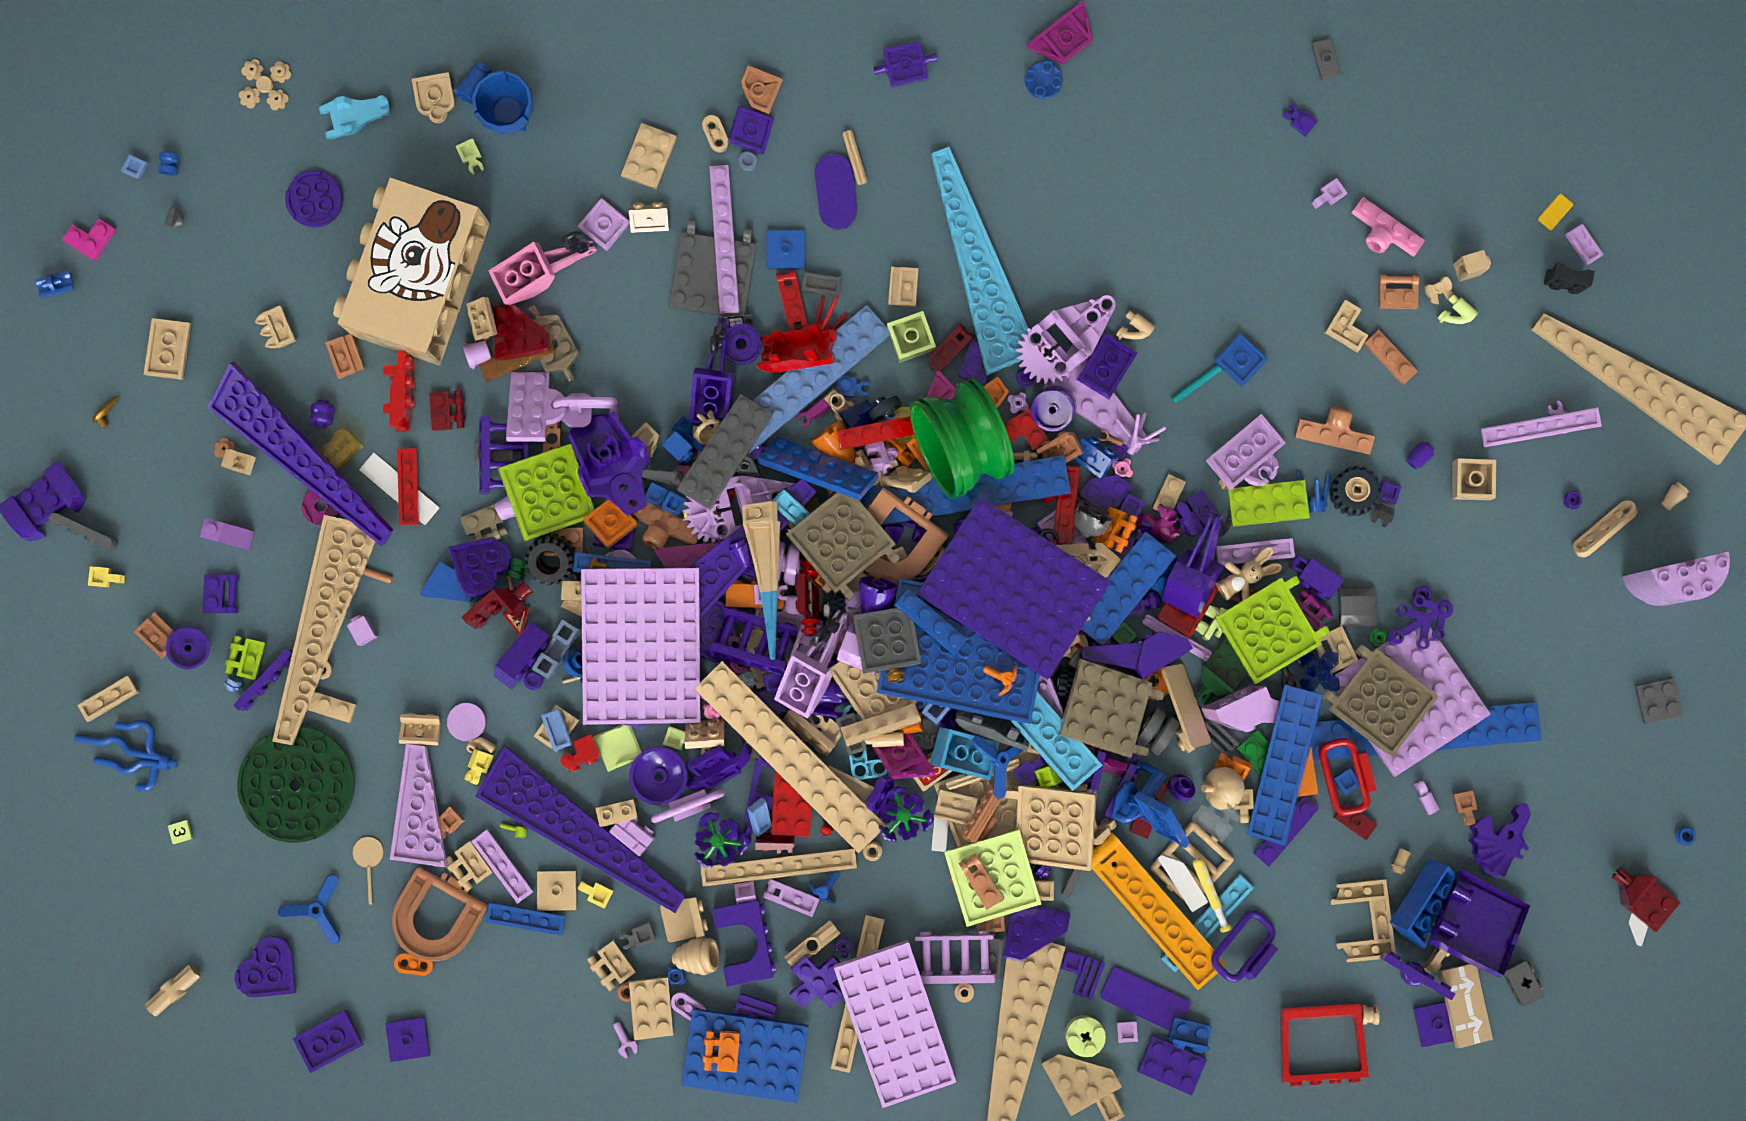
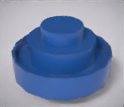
M578 649L569 650L563 656L564 668L570 675L581 677L583 675L582 651Z

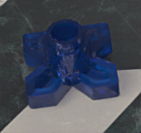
M1324 652L1319 660L1313 653H1307L1300 657L1301 664L1299 665L1305 669V676L1300 680L1302 689L1314 692L1318 685L1321 684L1325 690H1340L1339 678L1330 672L1339 664L1338 652Z

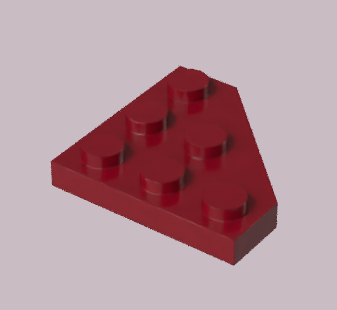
M514 304L494 306V322L497 334L494 335V353L497 361L550 351L549 332Z

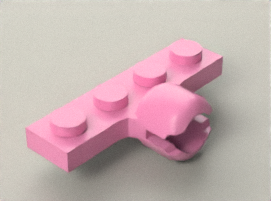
M1362 197L1352 211L1353 215L1372 228L1371 233L1366 238V244L1369 249L1376 253L1385 252L1389 245L1394 243L1414 257L1425 242L1423 238L1364 197Z

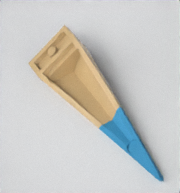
M768 501L743 505V526L759 585L769 655L771 660H775L780 521H777V502Z

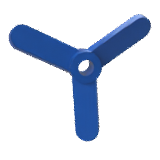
M976 736L972 739L974 747L991 759L994 765V796L1001 799L1006 795L1007 765L1013 757L1024 750L1009 746L1000 752L983 738Z
M332 874L326 878L314 903L281 906L278 909V915L282 918H315L331 944L338 943L340 935L325 913V907L338 884L337 876ZM315 907L319 908L318 914L314 912Z

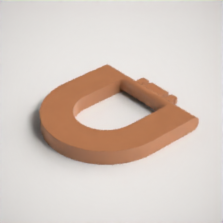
M884 487L867 508L878 524L881 526L895 507L925 528L926 532L905 558L893 564L891 561L881 557L865 571L880 580V577L893 582H899L900 578L909 580L918 575L927 566L949 534L929 520L933 515L931 512L923 516L926 509L920 504L913 501L911 505H908L911 501L910 497L907 496L902 501Z
M418 866L395 905L392 916L393 932L400 946L413 957L433 962L446 960L458 954L468 944L487 912L488 905L469 895L468 892L470 890H461L463 886H460L457 882L459 880L450 876L448 881H445L448 874L443 873L441 878ZM432 885L466 904L451 931L445 937L438 940H427L421 937L414 926L415 913Z

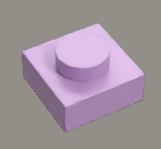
M753 881L734 884L737 904L756 900Z
M1136 1021L1116 1022L1118 1043L1138 1042Z

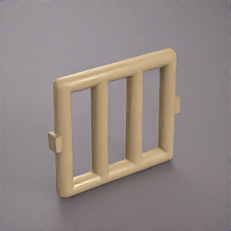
M1191 821L1183 829L1187 833L1186 836L1188 837L1194 831L1224 859L1216 868L1190 843L1184 848L1195 859H1204L1214 883L1231 865L1234 858L1217 843L1218 840L1213 835L1210 836L1196 822ZM1172 841L1161 855L1180 861L1172 854L1179 844ZM1157 858L1150 866V870L1166 884L1165 887L1171 892L1174 891L1185 901L1171 878L1159 868L1162 864ZM1187 867L1188 871L1190 872L1195 882L1204 894L1205 891L1202 887L1199 878Z

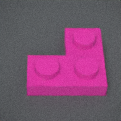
M98 218L88 234L72 224L62 240L96 261L116 232V229Z

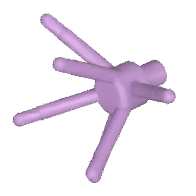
M1145 412L1141 420L1140 414L1136 415L1133 435L1119 418L1115 419L1130 438V446L1127 452L1131 455H1134L1136 449L1141 448L1143 444L1159 441V438L1152 437L1166 430V427L1163 426L1144 438L1140 436L1146 418Z

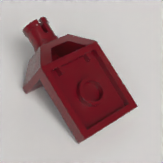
M522 581L513 590L509 588L493 589L461 618L474 629L481 628L488 622L487 619L492 615H497L502 610V607H504L509 615L520 621L525 607L523 601L533 591L525 581Z
M1622 866L1616 870L1618 874L1613 873L1611 878L1621 885V905L1653 932H1657L1679 906L1680 902L1656 882L1658 879L1656 876L1630 875Z

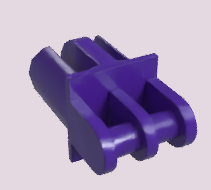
M1179 503L1175 507V511L1180 518L1177 523L1179 522L1188 536L1194 537L1198 535L1203 527L1195 514L1196 511L1190 512L1185 503Z

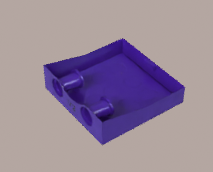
M1462 869L1455 873L1457 876L1447 899L1443 902L1441 913L1437 917L1428 943L1499 978L1505 974L1530 905L1492 887Z

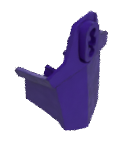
M610 412L609 416L593 415L589 425L573 427L567 437L581 464L578 474L587 496L605 497L627 516L646 507L647 500L643 489L642 470L647 469L650 459L645 443L639 438L630 437L613 412ZM623 486L628 488L626 491L620 490ZM631 500L637 503L635 507L630 506Z

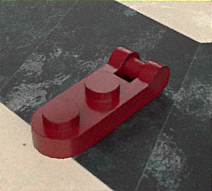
M961 323L929 357V366L934 371L945 369L974 338V335L971 332L968 333ZM957 335L963 338L961 342L956 339Z

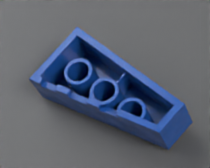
M1430 859L1389 922L1407 942L1423 949L1427 945V942H1425L1427 934L1432 933L1434 929L1432 925L1436 914L1440 915L1441 902L1443 899H1447L1457 876L1448 865Z

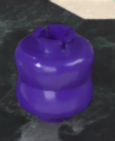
M317 400V403L311 405L310 422L315 424L316 428L326 429L327 426L332 425L334 422L333 414L335 408L329 404V401Z

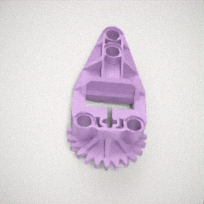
M1105 295L1099 299H1092L1088 302L1054 310L1040 323L1036 324L1032 330L1027 328L1028 335H1021L1025 341H1018V344L1023 346V348L1016 350L1022 353L1021 356L1017 357V360H1023L1019 366L1027 367L1023 373L1031 372L1030 379L1037 376V383L1044 378V384H1047L1048 379H1051L1052 383L1055 384L1056 377L1060 381H1063V376L1069 377L1068 373H1071L1092 355L1115 309L1114 298ZM1104 300L1112 302L1110 309L1102 308L1101 304ZM1089 313H1096L1098 319L1095 322L1088 321L1087 315ZM1053 324H1056L1079 350L1071 358L1060 346L1052 351V357H1044V350H1051L1057 344L1047 332ZM1033 334L1041 336L1039 343L1034 344L1031 342L1030 338ZM1062 362L1066 365V370L1059 373L1055 370V367L1058 363Z
M742 475L731 478L710 511L687 497L690 502H684L683 504L688 509L682 510V512L687 513L688 516L683 518V520L690 521L686 528L693 527L691 534L693 535L698 532L697 539L704 536V542H707L709 538L711 543H715L716 539L721 542L743 525L735 526L732 510L713 514V511L716 509L730 507L726 489L735 487L743 519V505L772 501V494L774 492L778 495L782 489L786 491L795 483ZM719 525H721L723 528V533L721 535H719L717 532V528Z

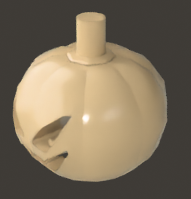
M1224 766L1212 769L1209 772L1204 785L1201 786V791L1204 792L1205 798L1213 807L1219 810H1227L1239 804L1244 795L1245 786L1242 777L1235 769Z

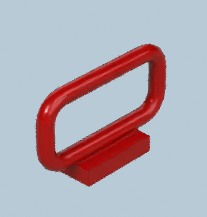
M1339 738L1324 743L1319 750V759L1334 810L1342 816H1350L1366 811L1371 803L1369 792L1377 790L1366 750L1358 752L1355 743L1347 738ZM1339 746H1347L1349 748L1363 797L1361 805L1350 808L1341 807L1326 753L1329 749Z

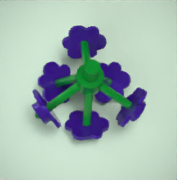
M895 786L890 788L887 792L888 794L885 795L889 799L896 798L898 804L897 807L891 801H888L880 810L881 812H879V817L882 818L885 824L890 823L891 820L894 821L896 816L898 818L890 829L888 827L884 828L882 825L879 826L880 834L886 841H897L893 830L898 825V835L902 836L903 840L908 841L911 837H917V832L920 828L912 820L922 821L924 832L933 825L934 817L930 809L924 812L923 817L913 816L917 812H921L924 805V800L918 797L917 794L905 795V803L902 806L899 796H902L907 791V788Z
M708 812L700 818L699 824L704 826L710 825L712 832H709L708 829H703L695 833V845L699 846L701 851H706L708 847L710 848L706 855L698 852L694 854L697 863L703 868H713V861L708 857L715 847L719 848L716 851L717 856L715 860L724 867L729 863H733L735 861L734 857L737 855V851L731 849L730 846L723 848L724 844L738 845L739 855L741 856L749 845L745 833L741 834L739 841H732L734 837L739 835L738 830L740 828L739 824L733 822L732 819L722 820L719 823L721 828L720 834H717L713 823L718 821L719 813Z

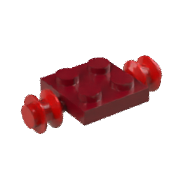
M805 559L804 562L800 563V567L804 568V570L797 574V581L795 582V588L798 593V600H796L795 605L797 611L806 617L801 621V624L805 625L801 632L805 633V636L812 637L819 630V628H816V625L820 624L818 584L813 580L819 574L808 560Z

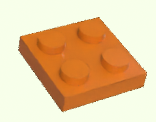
M609 500L583 518V522L607 549L638 526L631 515H625Z

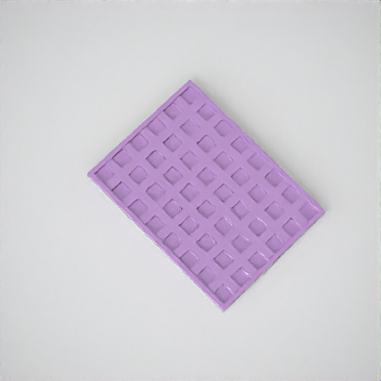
M699 568L581 569L583 725L700 723V694L694 689L700 683Z

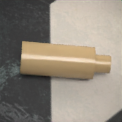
M890 732L866 740L865 744H872L873 747L904 746L903 732Z

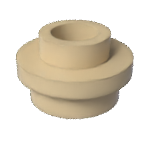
M870 842L863 848V855L869 861H876L882 855V848L878 843ZM870 848L876 849L875 855L869 854Z
M968 983L957 985L955 988L956 999L963 1003L972 1000L974 996L973 987ZM963 989L968 991L967 996L961 995Z

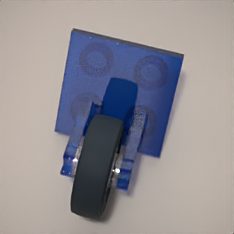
M883 396L871 404L868 400L839 412V415L849 429L891 420L896 416L894 411L902 403L898 396L888 399Z

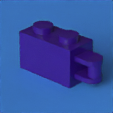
M1296 555L1289 565L1292 570L1298 573L1299 585L1305 589L1311 588L1315 591L1314 595L1321 600L1331 599L1344 581L1313 558L1306 561ZM1300 563L1304 564L1302 570L1298 568Z

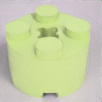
M1077 1016L1071 1019L1065 1028L1066 1043L1079 1056L1092 1057L1099 1053L1105 1044L1104 1028L1092 1016ZM1088 1032L1089 1038L1082 1040L1081 1033L1085 1034Z

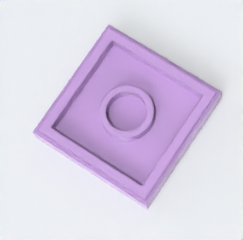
M601 198L577 227L605 251H608L630 225V221Z

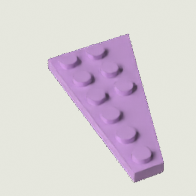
M1072 344L1066 354L1071 358L1079 350ZM1088 358L1071 373H1068L1069 377L1063 376V381L1056 377L1055 384H1053L1051 379H1048L1047 384L1043 386L1042 390L1054 385L1065 387L1075 397L1077 404L1076 413L1101 430H1106L1111 437L1123 441L1126 447L1129 448L1130 438L1115 419L1119 418L1133 435L1135 420L1114 393L1108 400L1077 380L1088 362ZM1061 362L1055 370L1062 373L1066 370V365ZM1141 430L1140 436L1146 437L1147 435Z
M406 744L390 860L447 867L427 746Z

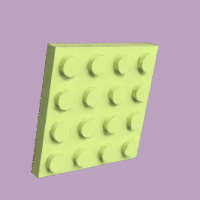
M1019 829L976 841L975 844L970 843L944 851L967 927L1041 904ZM974 853L1003 898V901L988 910L985 909L958 864L963 860L965 862L970 859V856ZM976 865L969 868L970 872L977 869Z

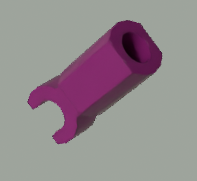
M822 398L808 408V412L798 414L797 418L801 419L803 416H806L807 422L803 426L807 427L811 424L813 418L817 419L831 407Z

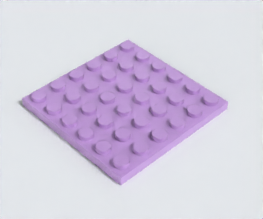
M1422 627L1404 636L1403 642L1398 645H1392L1387 641L1377 648L1439 696L1392 758L1370 742L1393 777H1396L1491 715L1440 640L1436 641L1432 638L1433 630L1431 627L1428 635L1430 645L1427 649L1420 650L1416 646ZM1399 634L1395 636L1397 640L1400 638ZM1421 641L1420 645L1425 647V642ZM1365 658L1359 659L1328 680L1338 696L1365 663Z

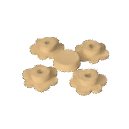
M258 60L246 61L241 73L248 80H253V78L257 80V89L246 87L245 90L240 91V103L252 109L256 103L260 102L258 97L260 92H269L267 103L270 104L271 109L274 111L279 108L284 109L289 97L281 89L275 91L272 88L273 81L284 83L285 79L291 78L289 65H284L280 61L276 62L270 68L272 74L269 78L262 76L261 72L264 69Z

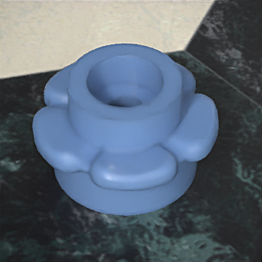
M228 676L227 681H224L228 691L237 692V690H242L243 681L241 679Z

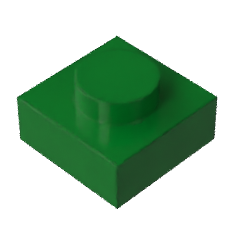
M1123 622L1111 637L1118 644H1129L1137 634Z

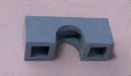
M561 620L552 635L553 638L549 646L540 654L532 670L551 680L561 665L564 654L570 650L581 630L567 621Z

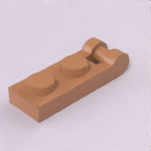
M974 853L970 856V859L965 862L963 860L958 864L985 909L988 910L1003 901V898ZM976 865L977 869L970 872L969 868Z

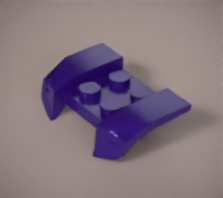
M59 460L43 471L44 476L16 497L11 495L0 504V513L9 526L22 539L35 541L47 537L39 527L49 520V516L52 513L58 514L67 506L78 513L85 502L82 493Z

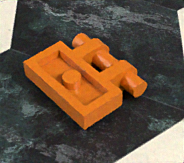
M1109 506L1107 510L1109 515L1107 516H1113V520L1108 530L1104 534L1096 536L1094 542L1103 543L1110 549L1113 548L1116 542L1115 551L1122 553L1124 547H1127L1129 543L1127 540L1131 531H1134L1136 527L1137 517L1130 515L1127 522L1125 521L1127 513ZM1125 527L1121 537H1118L1121 528Z
M713 1030L706 1031V1037L704 1038L705 1055L702 1058L704 1070L710 1071L712 1063H718L717 1071L737 1072L740 1032L721 1030L720 1038H714ZM713 1046H719L718 1055H713Z

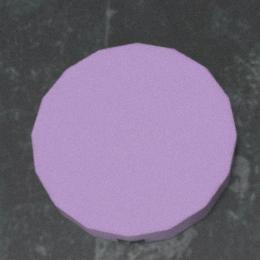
M462 703L455 706L447 718L449 732L461 741H471L478 738L486 727L484 712L479 706L472 703Z

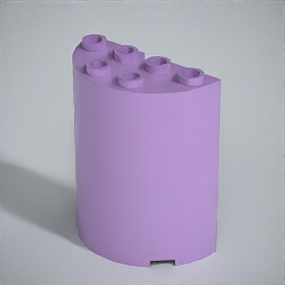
M1729 551L1622 576L1628 590L1635 597L1650 605L1665 606L1702 599L1716 592L1724 583L1730 567Z

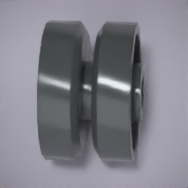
M1158 706L1143 722L1136 743L1143 747L1153 739L1149 745V751L1156 756H1159L1165 749L1180 724L1179 720L1174 716L1168 717L1162 724L1166 711Z

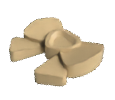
M1442 277L1439 282L1433 285H1425V293L1430 298V303L1438 305V294L1441 293L1444 294L1446 299L1452 296L1453 292L1450 291L1452 283L1448 277Z

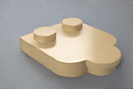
M450 73L413 78L412 85L417 110L422 115L429 116L432 122L437 124L443 123L447 119V112L452 111L455 107Z

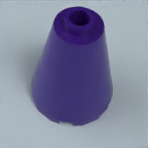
M874 576L860 578V614L888 610L897 593V584L881 577L880 581L873 580Z

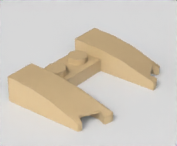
M1386 879L1337 884L1336 887L1340 889L1337 898H1332L1331 905L1369 901L1374 939L1336 943L1337 948H1343L1349 958L1346 961L1380 959L1383 952L1389 954L1390 951L1396 954L1393 927L1389 923L1391 921V912Z

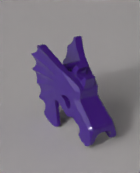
M1526 803L1514 806L1510 812L1513 815V820L1509 824L1501 826L1496 834L1493 831L1491 816L1478 819L1475 822L1476 824L1470 826L1473 837L1468 841L1473 846L1474 863L1482 867L1483 874L1491 875L1495 879L1499 875L1505 877L1514 858L1523 859L1524 856L1520 854L1521 848L1528 851L1529 847L1522 836L1531 816L1530 809Z

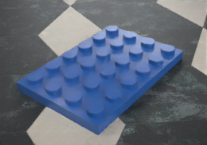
M693 1008L682 1086L797 1103L809 1025ZM707 1030L714 1031V1038H720L721 1030L740 1032L737 1072L717 1071L718 1063H712L710 1071L704 1070L702 1058L705 1055L704 1038L706 1037ZM713 1046V1055H718L719 1046Z

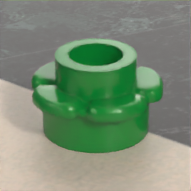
M1379 628L1374 629L1369 636V640L1375 647H1380L1388 641V633Z

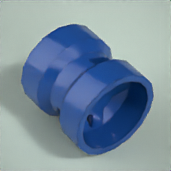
M161 152L159 155L161 164L158 166V173L177 175L178 168L176 163L179 161V155Z

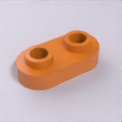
M402 953L395 958L394 967L400 973L424 976L432 972L434 962L418 959L409 953ZM403 959H406L408 961L407 966H403ZM422 962L427 963L428 966L426 969L422 968Z

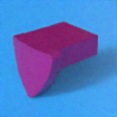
M1104 750L1106 755L1102 772L1123 777L1128 764L1109 759L1110 751Z

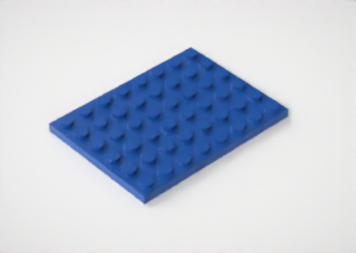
M900 578L895 603L907 589L916 595L923 583ZM918 597L968 640L953 655L914 622L921 664L900 668V671L905 672L903 675L904 680L896 683L888 682L886 674L889 673L888 670L881 671L876 693L1031 724L1040 675ZM986 665L1000 672L1011 673L1013 672L1014 665L1017 667L1016 679L1012 682V687L1008 692L1001 696L998 695L1003 690L1004 684L1002 681L983 672Z

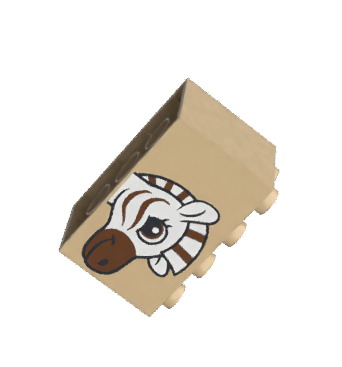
M390 178L387 187L379 186L373 199V208L378 209L374 223L366 222L361 231L360 244L365 245L360 260L352 259L347 271V280L352 281L347 296L341 294L338 297L333 314L339 318L337 324L356 338L394 351L405 350L407 355L440 366L490 223L476 206Z

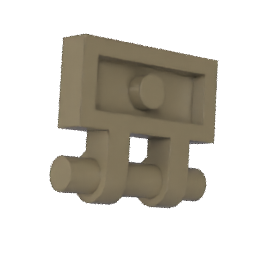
M495 504L460 518L467 536L473 534L476 536V539L469 542L485 538L499 540L502 538L501 536L508 534L506 527L501 529L497 527L498 524L504 521L499 517ZM491 527L492 532L482 536L481 531Z

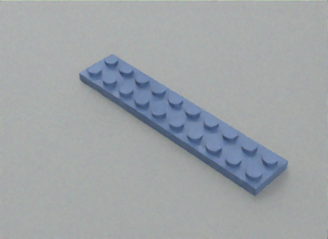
M868 305L836 330L837 341H834V346L832 347L835 355L833 364L787 371L753 400V402L771 412L773 417L749 453L764 443L890 337L888 328Z

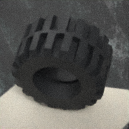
M547 533L534 540L525 555V560H527L525 567L529 568L527 571L529 575H534L532 579L535 581L539 579L540 584L547 582V585H552L554 582L559 584L561 580L564 581L573 570L575 548L574 546L570 547L571 541L568 540L566 542L564 540L565 536L558 537L557 533H553L552 536H550V533ZM552 551L556 553L560 559V566H547L542 561L541 552Z

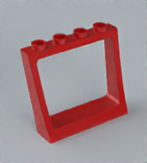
M1361 1004L1283 1008L1280 1010L1282 1083H1290L1291 1087L1302 1086V1082H1310V1085H1321V1081L1328 1080L1329 1084H1340L1343 1079H1348L1349 1083L1361 1082L1360 1078L1369 1077ZM1333 1017L1353 1018L1360 1067L1358 1072L1290 1075L1289 1020Z

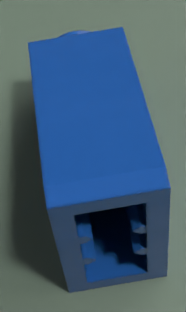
M439 562L420 595L427 598L469 603L479 599V597H467L465 595V592L462 591L458 584L454 569L443 562Z

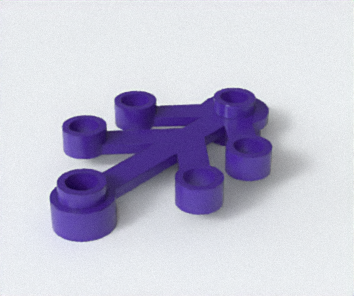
M1422 595L1415 596L1412 599V604L1415 607L1423 606L1433 610L1428 614L1409 609L1406 604L1398 606L1396 613L1399 616H1408L1418 620L1401 630L1393 629L1387 634L1388 642L1392 645H1398L1403 642L1404 636L1422 627L1416 646L1420 650L1427 649L1430 645L1428 635L1431 621L1437 618L1436 629L1432 632V638L1436 641L1444 639L1445 631L1443 629L1445 620L1453 613V605L1450 601L1442 599L1432 602L1426 600ZM1417 598L1421 600V604H1417ZM1442 606L1447 608L1446 612L1442 610ZM1401 607L1405 609V614L1400 611ZM1437 631L1441 633L1440 638L1436 636ZM1395 633L1399 634V640L1395 638ZM1421 641L1425 642V647L1420 645Z

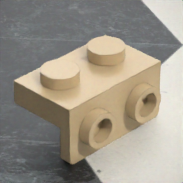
M414 713L400 715V744L438 745L441 730L439 716L434 714L416 715Z

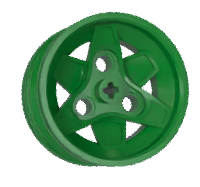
M971 377L957 383L951 399L931 396L928 398L923 397L910 404L911 424L920 452L936 484L949 499L954 500L972 490L982 474L989 475L997 480L1013 474L1015 467L1014 456L1006 428L991 397L975 378Z

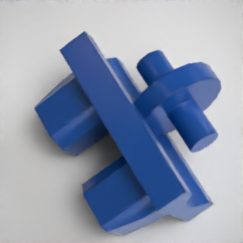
M69 270L35 279L40 298L75 290Z

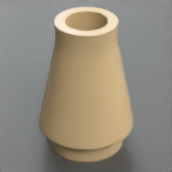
M1676 482L1675 485L1672 484L1660 504L1670 511L1688 497L1689 490L1679 482Z

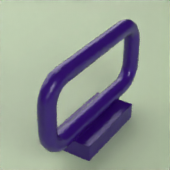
M1258 911L1246 912L1214 950L1211 956L1213 968L1229 982H1238L1243 977L1248 981L1256 978L1278 951V948L1271 944L1275 938L1273 924ZM1251 918H1255L1267 929L1268 934L1236 974H1231L1219 963V957Z

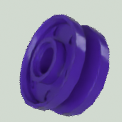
M736 324L728 328L726 358L733 364L741 366L754 362L762 349L761 338L757 331L746 324ZM738 341H746V347L738 349L736 346Z

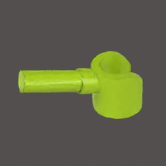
M500 824L501 828L515 831V837H526L527 830L525 827Z

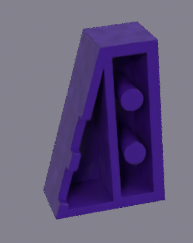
M531 622L495 665L494 677L513 690L516 684L525 676L527 669L535 664L539 653L547 649L550 644L548 642L550 635Z

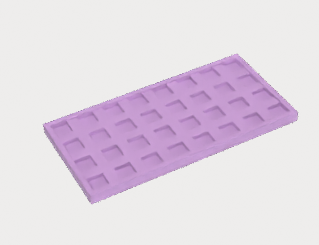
M908 940L833 965L882 1108L956 1083Z

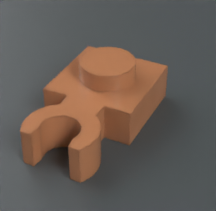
M450 806L439 817L442 838L446 837L447 832L452 834L465 821L453 806Z

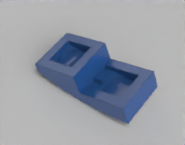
M650 482L645 491L647 502L676 516H679L684 506L683 503L686 502V499L653 482Z

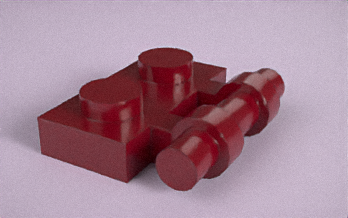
M462 390L454 391L455 398H450L449 391L429 393L432 431L452 430V422H457V429L465 428L464 421H466V415L463 413L465 401L464 397H462ZM451 405H455L456 415H451Z

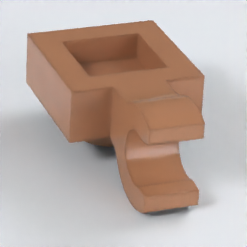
M1473 790L1454 794L1453 799L1457 814L1463 813L1465 826L1476 824L1472 810H1477L1478 808Z

